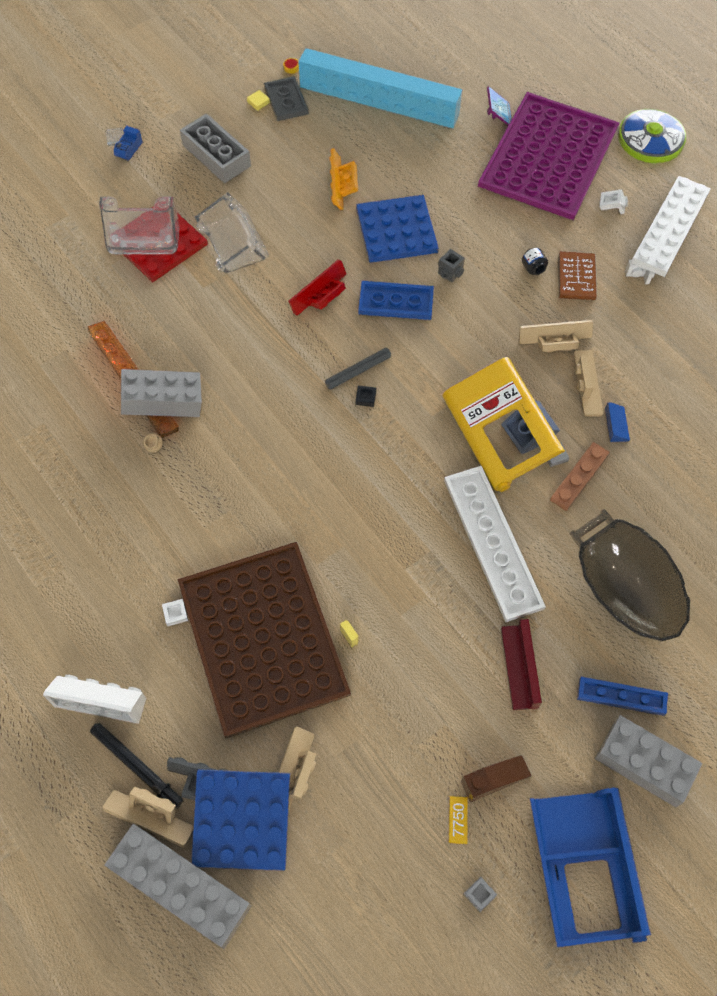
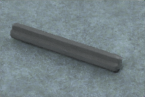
M384 348L325 380L327 388L333 389L391 357V352L388 348Z

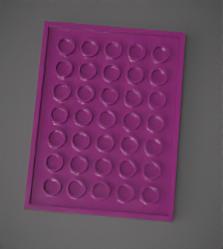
M526 92L481 175L478 187L574 221L620 122Z

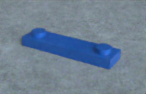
M580 677L577 700L665 716L667 714L668 693Z

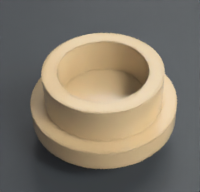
M156 433L146 435L143 440L144 448L151 453L159 451L163 445L162 437Z

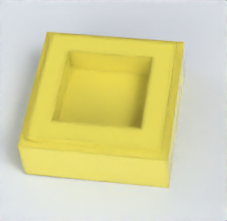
M258 90L247 97V102L258 111L270 103V98Z
M345 620L340 623V631L350 646L354 647L357 645L358 634L349 621Z

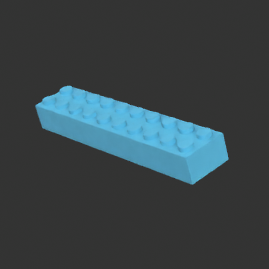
M305 48L299 60L300 88L449 128H454L459 117L462 89Z

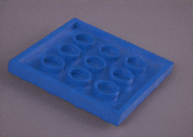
M424 195L356 204L369 263L438 253L439 247Z
M198 769L192 864L196 867L286 870L290 773Z

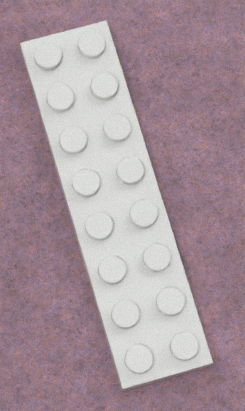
M678 176L631 263L665 277L711 188Z
M482 466L445 477L446 487L505 622L544 610L546 606Z

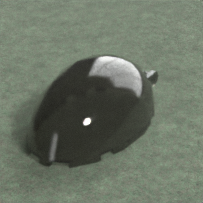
M605 509L601 510V514L578 530L570 532V536L580 548L579 559L585 581L596 600L617 622L641 637L661 642L679 637L690 620V598L687 595L681 572L668 551L656 539L637 525L635 526L621 519L614 520ZM606 521L608 523L605 528L585 542L582 541V536L602 522Z

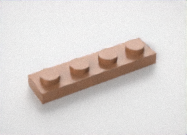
M593 442L552 495L550 501L567 511L610 452Z

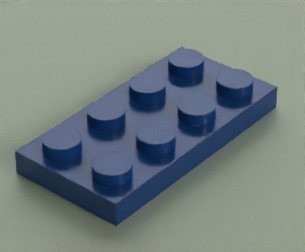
M362 281L358 314L431 320L434 286Z

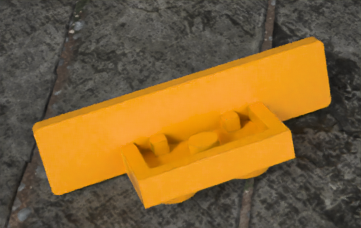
M332 148L330 149L331 156L329 157L331 163L330 175L332 177V182L330 183L332 189L331 201L341 211L344 209L343 197L358 191L357 164L352 161L342 165L341 157Z

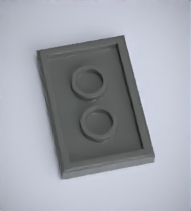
M295 76L264 83V88L268 98H270V104L277 122L309 114Z

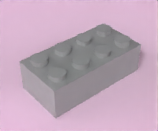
M208 114L201 116L180 130L182 145L222 182H228L251 167L249 151Z
M121 369L122 415L200 417L202 400L199 372Z
M621 715L614 721L595 757V760L675 808L684 803L702 766L700 761Z

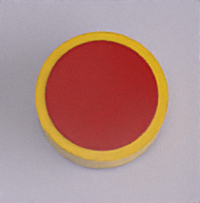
M295 58L286 59L283 63L284 71L289 74L297 73L299 71V61Z

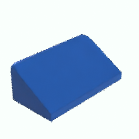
M607 402L605 413L610 442H629L630 437L625 408Z

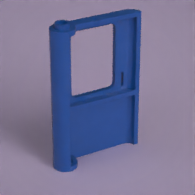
M607 788L588 794L542 799L531 798V809L557 947L632 938L633 943L647 941L646 936H650L651 933L619 788ZM605 860L609 867L621 926L615 930L580 934L576 931L564 866L566 864Z

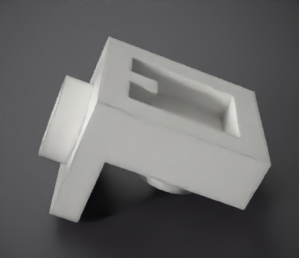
M622 189L601 193V210L619 208L620 214H624L625 207L628 206L627 196H624Z
M629 260L625 270L626 277L644 276L645 284H649L655 273L631 263L632 260Z

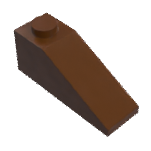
M520 755L463 776L461 783L471 803L525 780L532 775L523 756Z

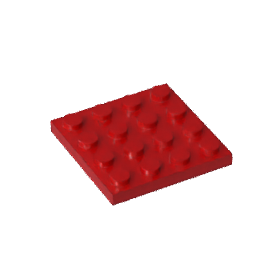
M164 200L108 236L109 242L152 283L208 245L207 239Z

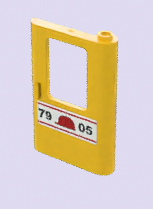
M508 357L492 363L450 387L442 395L495 491L504 492L508 490L512 480L565 452ZM518 410L541 451L515 467L506 469L485 434L484 427L509 412Z

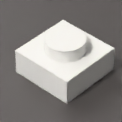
M183 599L162 604L167 626L188 621Z

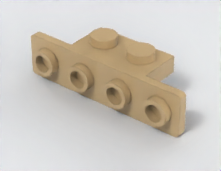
M585 320L521 326L519 328V343H538L541 351L548 353L558 350L570 351L572 349H579L578 339L592 337L593 321Z
M574 351L575 374L578 378L577 388L580 391L583 414L585 417L602 416L604 412L593 351Z
M299 727L293 728L278 771L279 773H290L289 810L293 799H300L305 795L308 789L307 780L309 774L313 772L316 761H314L316 754L310 751L315 735Z
M134 786L130 796L114 790L103 805V811L131 824H135L139 828L180 847H185L194 830L193 825L175 818L176 805L166 798L161 799L152 795L146 789H139Z

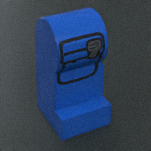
M126 126L123 130V136L115 144L114 155L130 160L143 141L140 130Z

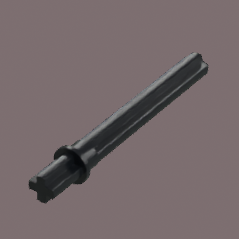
M101 723L92 726L90 733L157 794V797L170 800L176 805L177 809L181 806L184 799L171 788L170 783L166 784Z

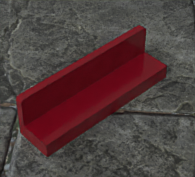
M522 619L518 625L503 626L501 628L512 709H539L542 699L529 619Z

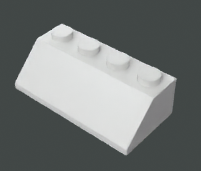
M73 675L57 676L43 694L56 708L139 724L146 697L138 688L128 687V689H122L117 684L107 683V685H102L93 679L81 681Z

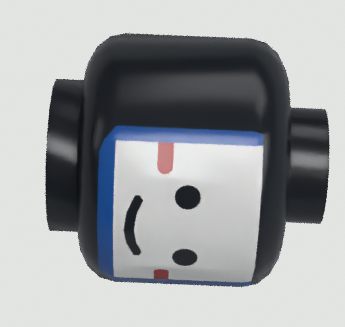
M532 248L528 249L523 255L522 264L529 274L540 275L546 270L548 259L541 249Z

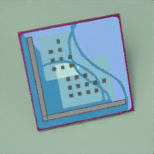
M488 86L489 108L487 109V114L490 115L492 113V119L499 118L509 126L512 120L509 102Z

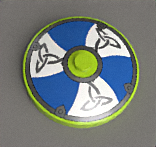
M642 109L630 113L623 119L619 128L618 139L622 148L635 159L648 163H663L676 158L681 153L686 142V132L683 125L674 116L660 110Z

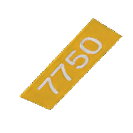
M450 796L449 843L467 844L468 797Z

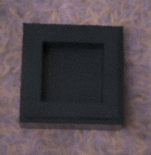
M358 385L355 405L374 407L377 388Z

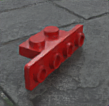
M338 259L288 301L294 315L298 316L309 306L321 310L346 289L344 282L339 281L347 274L342 260Z

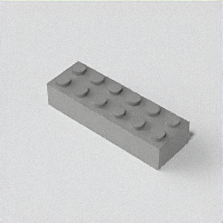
M132 824L104 865L223 949L226 948L252 907L246 900L135 824Z

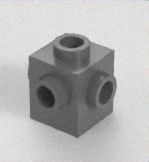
M450 249L438 261V274L450 282L460 278L464 272L465 258Z

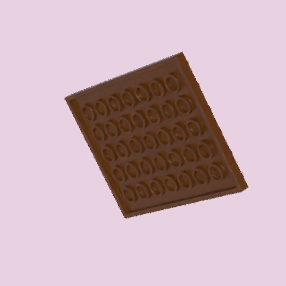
M297 542L177 579L225 739L351 696L347 680Z

